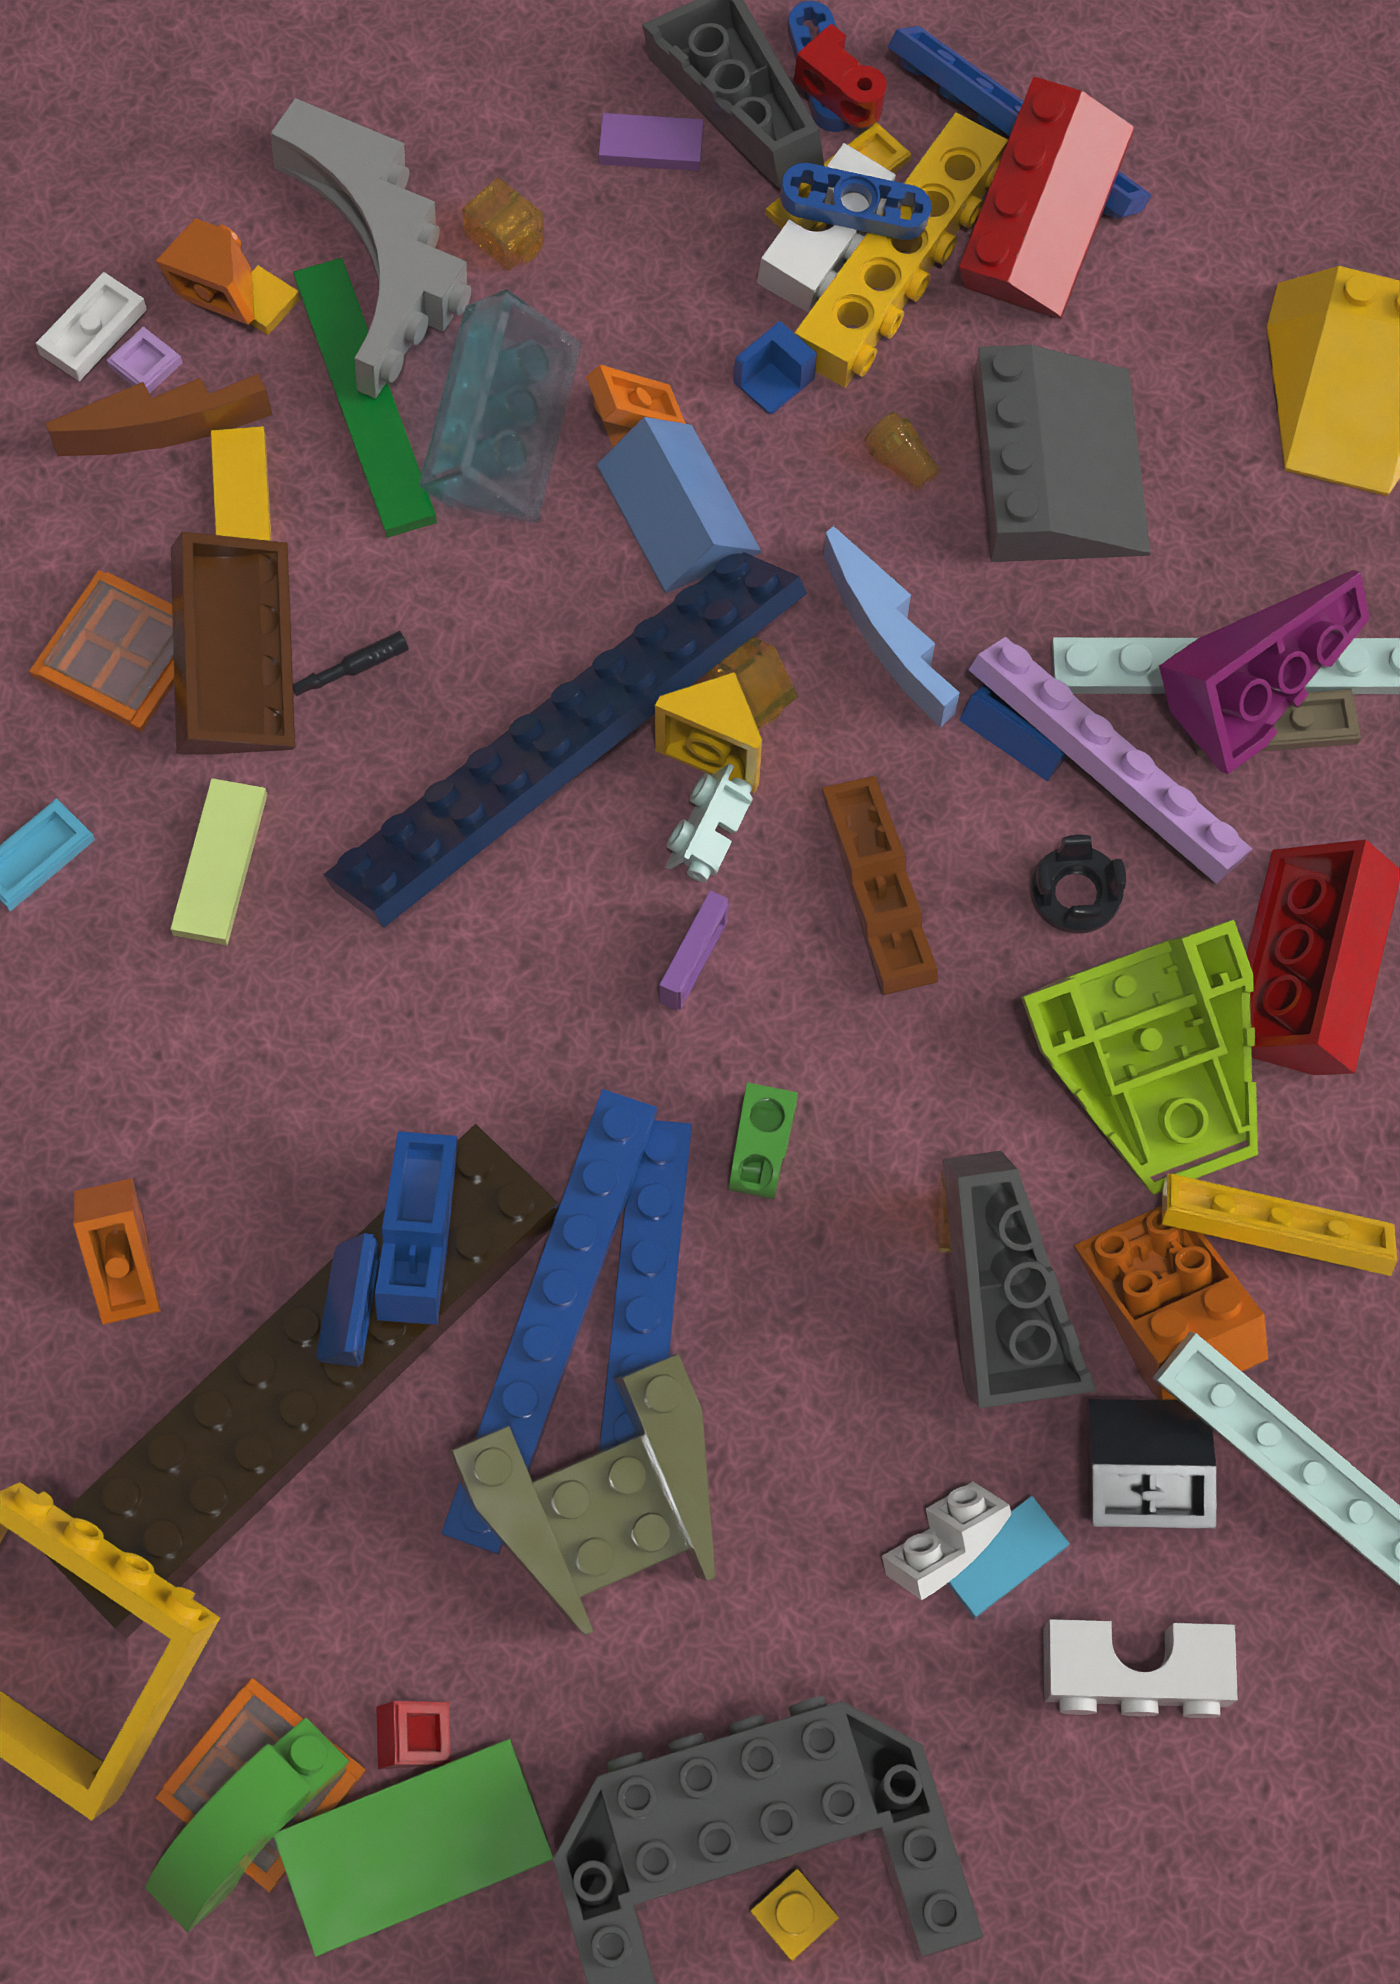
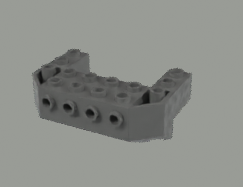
M819 1696L789 1706L791 1717L767 1724L764 1714L756 1715L730 1724L728 1728L731 1735L706 1742L704 1733L694 1734L669 1743L670 1754L646 1761L644 1753L637 1752L609 1761L607 1763L609 1773L597 1776L553 1859L587 1984H656L636 1912L647 1909V1901L860 1835L861 1841L874 1837L878 1838L916 1960L975 1942L984 1937L923 1745L843 1701L827 1705L825 1697Z

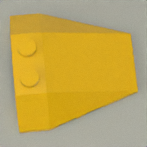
M1336 266L1279 282L1270 310L1266 332L1270 345L1272 378L1278 406L1277 417L1284 471L1388 496L1400 479V280Z

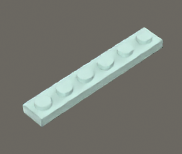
M1190 1331L1152 1379L1400 1587V1505L1197 1333Z

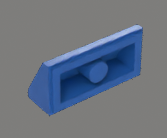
M985 684L972 694L959 721L1046 781L1051 778L1068 757V755Z
M364 1233L341 1242L334 1250L316 1354L317 1360L320 1362L359 1367L360 1363L363 1364L381 1255L377 1240L373 1234Z

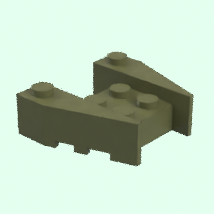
M679 1354L667 1356L614 1379L637 1434L636 1436L539 1478L531 1480L510 1426L501 1427L447 1450L472 1510L496 1535L509 1553L546 1593L548 1598L572 1626L584 1635L594 1631L580 1597L679 1553L686 1552L698 1579L708 1581L715 1578L703 1414Z

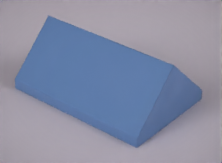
M643 417L597 463V468L665 594L704 578L715 569V566L721 559L728 555L745 552L756 556L761 553V549L692 425Z

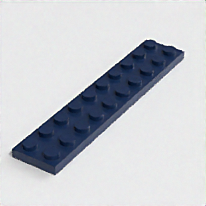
M745 552L724 557L717 563L712 572L695 585L680 591L676 595L675 600L657 615L640 622L635 627L634 632L616 647L599 654L594 659L592 665L572 681L558 686L552 692L551 697L530 714L523 715L513 721L509 730L487 747L473 752L467 759V762L449 777L432 784L425 791L424 796L404 812L387 819L381 826V829L359 847L346 851L338 859L337 864L323 874L325 879L338 895L380 926L386 927L655 714V704L660 696L690 687L804 597L807 591L800 576Z

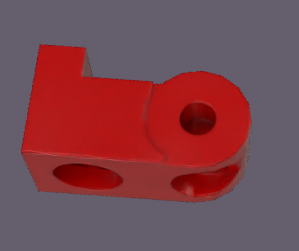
M830 24L797 53L794 82L846 123L854 127H869L878 122L882 116L887 87L885 76L872 66L861 65L857 59L845 51L846 35L833 24Z

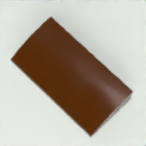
M182 531L171 546L176 753L229 754L293 750L295 748L287 542Z

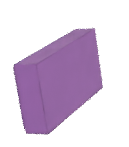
M603 113L599 165L700 171L704 119Z
M711 890L709 891L659 984V1003L676 1011L682 1009L728 922V898Z

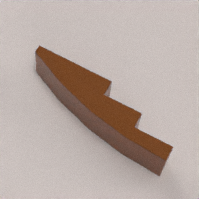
M257 373L210 394L201 377L151 398L144 382H141L46 422L45 425L58 456L114 455L164 448L210 437L211 430L235 429L271 416L272 411L267 389Z
M876 776L822 787V795L857 916L883 995L938 983V968L922 928V911L906 872V855Z

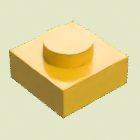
M798 1868L750 1911L751 1915L791 1962L839 1919Z

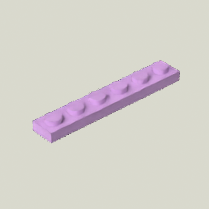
M1004 637L977 655L968 669L1213 882L1218 884L1238 867L1253 848L1239 837L1233 827L1216 818L1197 801L1191 791L1174 782L1155 765L1149 755L1132 746L1114 730L1107 719L1095 714L1072 694V691L1065 683L1054 679L1033 661L1030 654L1024 648Z

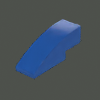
M399 1131L397 1133L382 1225L383 1246L375 1289L377 1320L438 1325L451 1218L457 1136Z

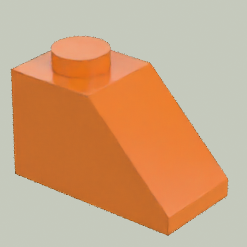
M194 218L156 260L173 291L187 302L247 325L255 318L252 268L240 249L242 247L241 240L235 232L223 224L216 226Z
M125 1179L74 1191L73 1224L102 1325L160 1312L145 1223L133 1179Z

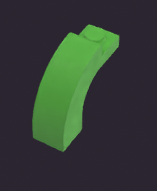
M307 1718L303 1719L273 1746L268 1743L216 1792L173 1841L154 1868L144 1888L188 1933L234 1891L241 1876L264 1846L287 1822L344 1772L349 1760Z

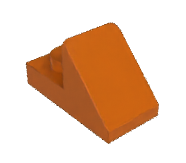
M598 365L586 376L594 397V407L602 418L613 447L643 417L686 424L670 384L604 365Z

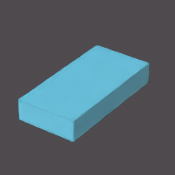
M57 798L0 845V902L9 911H12L95 841L93 834Z
M1031 1496L1011 1511V1516L990 1544L971 1564L949 1581L947 1585L972 1618L975 1619L1065 1550L1070 1543L1034 1497Z

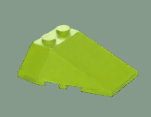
M1234 920L1161 941L1060 978L1021 997L1040 1052L1151 1194L1154 1195L1162 1192L1167 1177L1165 1176L1153 1181L1150 1178L1151 1176L1246 1141L1247 1146L1173 1174L1196 1179L1258 1155L1256 1082H1252L1251 1046H1255V1028H1251L1250 992H1254L1253 972Z

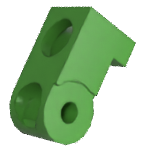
M747 1082L730 1177V1191L775 1200L782 1162L786 1157L798 1092Z

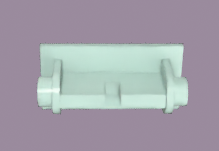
M729 763L712 775L705 773L695 785L689 799L690 802L695 804V807L688 821L682 819L668 839L667 848L673 852L665 868L672 869L684 863L689 866L687 870L688 876L703 883L707 882L710 875L715 876L732 841L716 832L715 829L718 825L731 834L737 832L753 800L750 795L752 786L748 782L740 778L728 780L734 768L732 764Z

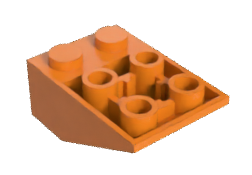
M1162 1205L1074 1245L1141 1376L1157 1399H1176L1152 1378L1190 1331L1197 1333L1241 1372L1269 1359L1265 1314L1204 1234L1162 1225Z

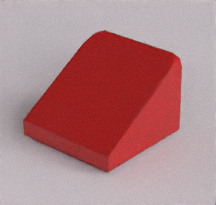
M392 1701L376 1707L378 1769L442 1766L451 1762L449 1702Z

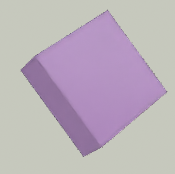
M143 326L107 359V363L110 369L130 385L134 386L144 382L150 394L182 364V359L178 353Z

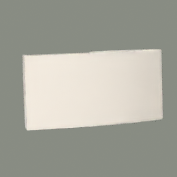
M975 1482L953 1490L948 1496L926 1508L930 1527L928 1530L908 1538L902 1545L882 1555L886 1576L920 1600L925 1599L955 1578L990 1544L1011 1516V1509L1008 1503Z

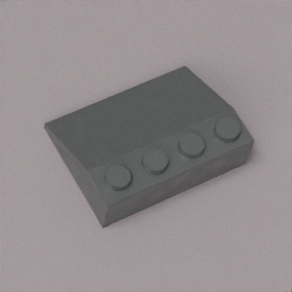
M1035 345L979 347L973 380L991 562L1150 556L1129 369Z

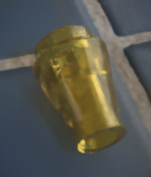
M896 411L882 418L864 439L871 447L869 451L871 456L910 482L917 491L925 486V481L930 482L941 471V468L932 459L908 417L902 419Z

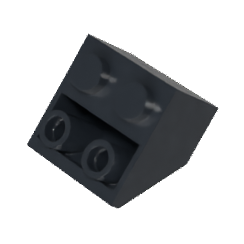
M1088 1398V1520L1092 1526L1216 1528V1458L1213 1429L1177 1399Z

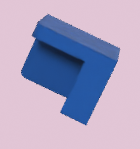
M779 321L735 358L734 384L767 414H773L815 379L817 353L785 324Z

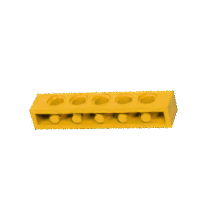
M957 112L953 115L904 182L905 184L921 188L928 195L931 201L930 215L936 217L929 216L924 232L910 240L867 233L794 332L817 353L815 372L846 388L855 374L863 377L868 372L877 354L875 346L882 336L887 339H891L903 320L904 311L902 309L909 299L917 302L922 297L931 278V274L928 272L936 262L944 265L948 261L957 243L955 235L962 225L969 229L977 220L984 203L982 197L990 189L1008 142L1006 138ZM902 205L900 218L910 220L912 207ZM901 251L909 252L910 254H904ZM872 288H881L884 289V291H876ZM846 325H854V326H857V327H859V328L852 329V328H847V327H845V326H846Z

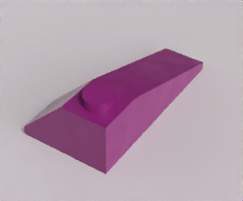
M1355 570L1348 571L1200 637L1159 665L1170 712L1220 772L1229 774L1271 742L1278 733L1274 724L1289 706L1298 708L1309 695L1304 688L1322 666L1331 667L1370 620L1361 572Z

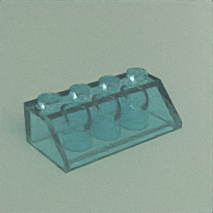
M508 289L465 306L419 486L452 508L537 523L582 343Z

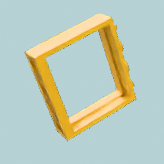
M19 1482L0 1491V1543L7 1530H11L171 1639L103 1762L0 1691V1757L92 1821L113 1806L125 1791L219 1622L220 1617L195 1601L193 1598L196 1593L183 1587H175L155 1574L153 1566L146 1559L133 1553L123 1552L105 1540L102 1531L89 1521L73 1518L53 1505V1499L48 1493L44 1491L37 1494Z

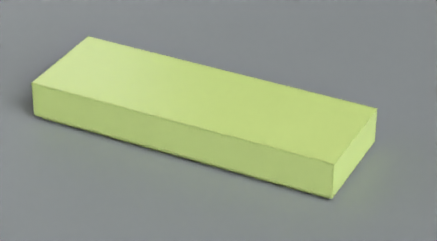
M211 779L170 929L173 936L228 946L267 799L266 788Z

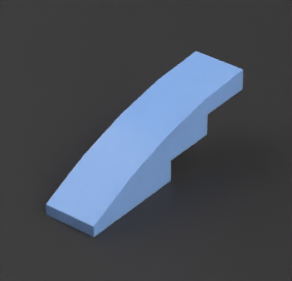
M833 526L826 532L824 559L845 607L870 649L897 684L941 728L955 715L960 692L931 667L935 643L907 619L911 594Z

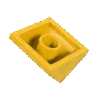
M735 672L660 696L655 704V751L710 775L730 763L734 768L728 780L731 781L733 778L745 780L752 786L751 792L755 794L759 786L762 738Z

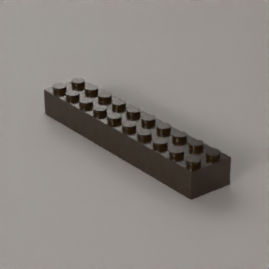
M474 1124L457 1141L451 1218L438 1325L377 1320L374 1292L363 1364L360 1363L359 1367L318 1361L316 1354L332 1258L64 1512L73 1518L91 1522L102 1531L105 1540L123 1552L143 1557L153 1566L155 1574L173 1586L181 1587L552 1229L559 1209L558 1202L477 1124ZM385 1209L357 1235L359 1236L364 1233L373 1234L377 1240L380 1252H382L383 1246L382 1225ZM47 1556L101 1615L126 1639L144 1622Z

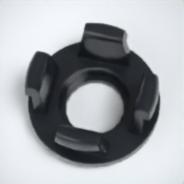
M1076 834L1063 837L1061 846L1046 855L1035 869L1031 882V895L1037 911L1049 924L1065 932L1088 933L1104 927L1115 917L1123 900L1126 886V870L1123 860H1111L1102 852L1093 849L1090 835ZM1071 874H1080L1089 878L1097 891L1094 904L1076 905L1070 908L1063 906L1055 895L1058 882L1063 877Z

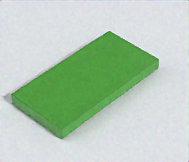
M510 1739L278 1831L274 1836L315 1957L554 1859Z

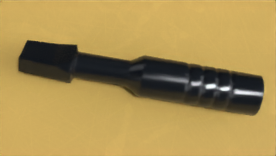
M401 631L395 632L386 638L344 656L342 661L335 666L318 674L313 672L305 679L293 684V691L298 696L309 690L322 688V686L345 675L355 676L379 665L381 662L383 663L394 656L408 651L407 642Z

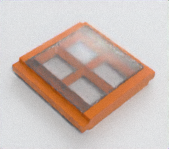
M98 570L29 670L31 677L143 732L174 685L172 604L109 572L104 573Z
M251 1678L180 1764L155 1798L188 1824L216 1792L268 1743L271 1746L277 1743L298 1725L303 1718L254 1678ZM331 1742L349 1760L347 1767L337 1779L300 1810L279 1831L338 1808L367 1770ZM274 1837L264 1846L245 1870L247 1875L269 1893L273 1892L286 1875Z

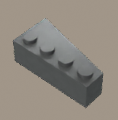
M694 0L642 24L650 61L778 188L782 186L783 176L786 171L795 164L811 163L824 166L820 131L744 0Z
M1002 1151L943 1159L965 1388L979 1409L1096 1391L1090 1371L1086 1367L1079 1348L1080 1343L1073 1323L1070 1321L1060 1294L1061 1289L1055 1272L1050 1266L1042 1244L1043 1239L1018 1169Z

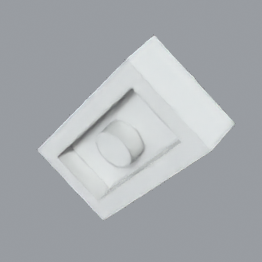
M103 272L36 342L39 354L80 382L147 311L144 298Z

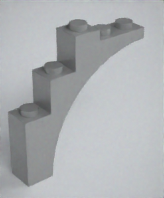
M295 98L271 132L274 168L304 183L332 204L351 224L364 243L373 262L379 282V296L369 332L355 357L357 391L376 399L387 381L392 383L396 380L403 366L404 355L411 344L417 345L421 342L428 326L444 332L455 314L460 316L465 311L471 296V286L467 285V261L435 248L440 235V227L436 225L435 202L405 189L409 178V168L405 167L404 143Z

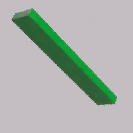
M343 258L293 271L295 284L386 538L437 523L436 513L388 382L376 399L357 391L355 357L365 341L369 330Z

